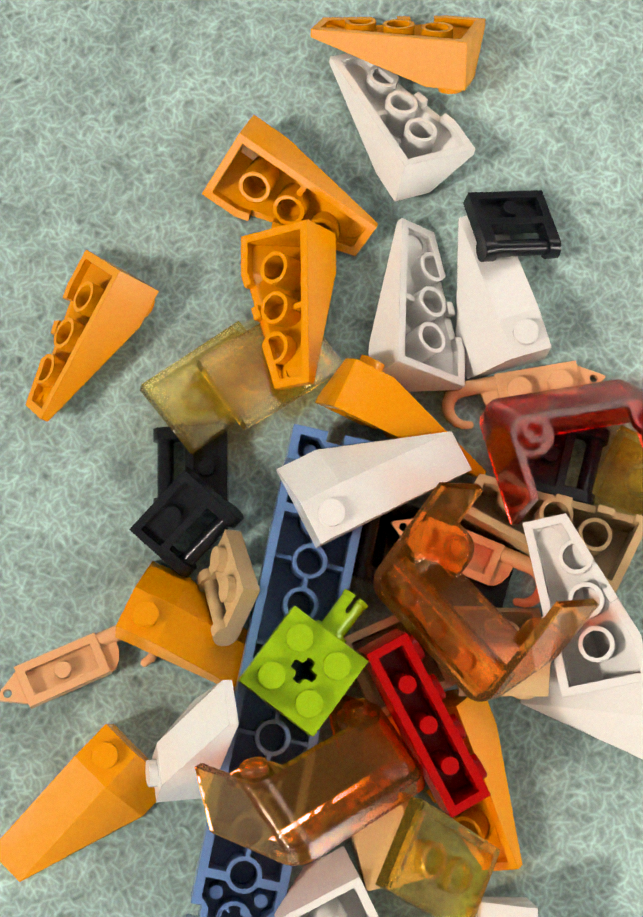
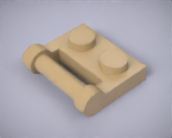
M225 529L219 545L212 549L209 568L200 571L196 578L199 590L205 593L213 621L211 634L214 643L219 646L231 645L238 639L260 592L241 531Z

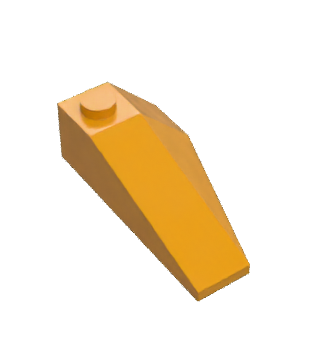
M443 15L434 16V22L415 25L411 21L410 16H397V19L387 20L383 22V25H376V19L372 17H324L311 28V37L422 86L438 88V91L444 94H457L462 90L465 91L475 77L486 19Z
M255 115L250 118L202 192V195L233 216L249 221L250 217L254 216L272 222L271 228L308 219L335 232L336 250L353 256L358 254L378 226V223L292 141Z
M308 219L241 236V277L244 287L250 289L254 303L251 311L254 320L260 323L264 336L262 348L274 388L277 390L314 384L336 276V233Z
M85 250L63 295V299L70 301L65 318L62 322L59 320L54 321L50 332L54 335L55 347L53 353L47 354L41 359L25 405L40 419L48 422L140 328L144 318L153 310L155 298L159 291L96 254Z
M363 354L359 360L346 358L315 401V403L362 426L365 425L375 430L377 428L383 430V434L390 439L447 432L394 377L382 372L385 367L383 363ZM459 444L472 469L465 474L473 477H478L479 473L485 475V469Z
M152 561L135 586L116 624L115 637L216 684L222 680H232L235 692L248 630L243 627L238 639L231 645L219 646L215 644L211 634L213 621L205 593L199 590L198 584L190 577H182L174 570Z
M458 689L445 691L446 698L442 699L449 715L454 713L462 724L467 735L463 742L470 755L475 753L485 768L487 777L483 780L491 796L452 817L454 820L452 829L482 872L519 869L522 866V859L497 724L488 700L459 696ZM388 716L387 720L402 758L410 769L416 766L420 772L392 716ZM428 789L426 791L427 794L430 796L432 801L436 803V800L434 799L430 789Z
M105 724L0 839V862L21 882L144 816L156 803L154 787H148L146 782L145 765L146 760L149 759L114 724Z

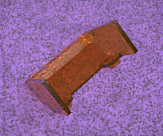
M439 482L377 568L374 575V589L379 599L467 697L477 702L494 700L556 659L599 604L593 598L556 601L545 617L531 618L517 631L462 573L472 560L474 543L471 535L460 524V521L484 489L479 484Z
M344 695L329 715L333 735L285 764L281 765L267 761L264 757H252L244 760L239 765V768L231 773L204 763L195 766V771L211 833L282 864L297 866L318 859L421 792L425 787L422 766L378 704L372 703L365 698H354Z

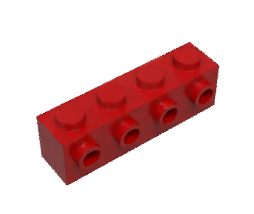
M395 628L357 649L358 653L369 661L366 664V668L439 808L452 818L491 796L483 780L487 777L485 768L475 753L470 755L463 742V739L467 737L466 732L454 713L449 715L442 699L446 698V694L433 673L428 675L421 661L425 658V654L413 634L408 635L407 632Z

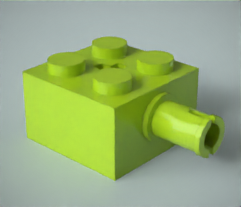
M347 589L343 590L342 595L323 621H315L298 607L293 606L237 680L312 737L315 736L369 662L345 644L347 642L344 639L345 635L368 607L359 598L349 611L346 612V608L356 596ZM308 660L311 663L308 670L312 674V678L310 681L301 679L298 683L295 682L293 677L296 671L291 667L294 661L303 663Z

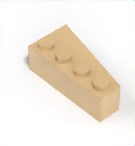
M480 473L453 521L454 524L530 556L523 523L566 513L615 593L643 537L642 515L636 514L632 516L616 512L615 508L604 505L593 506L573 500V497L535 491L534 487Z

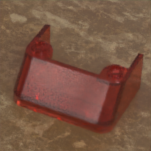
M616 379L496 398L487 404L480 416V428L510 525L519 524L539 500L527 460L544 456L553 445L554 435L631 423L637 431L643 449L642 388L628 381Z

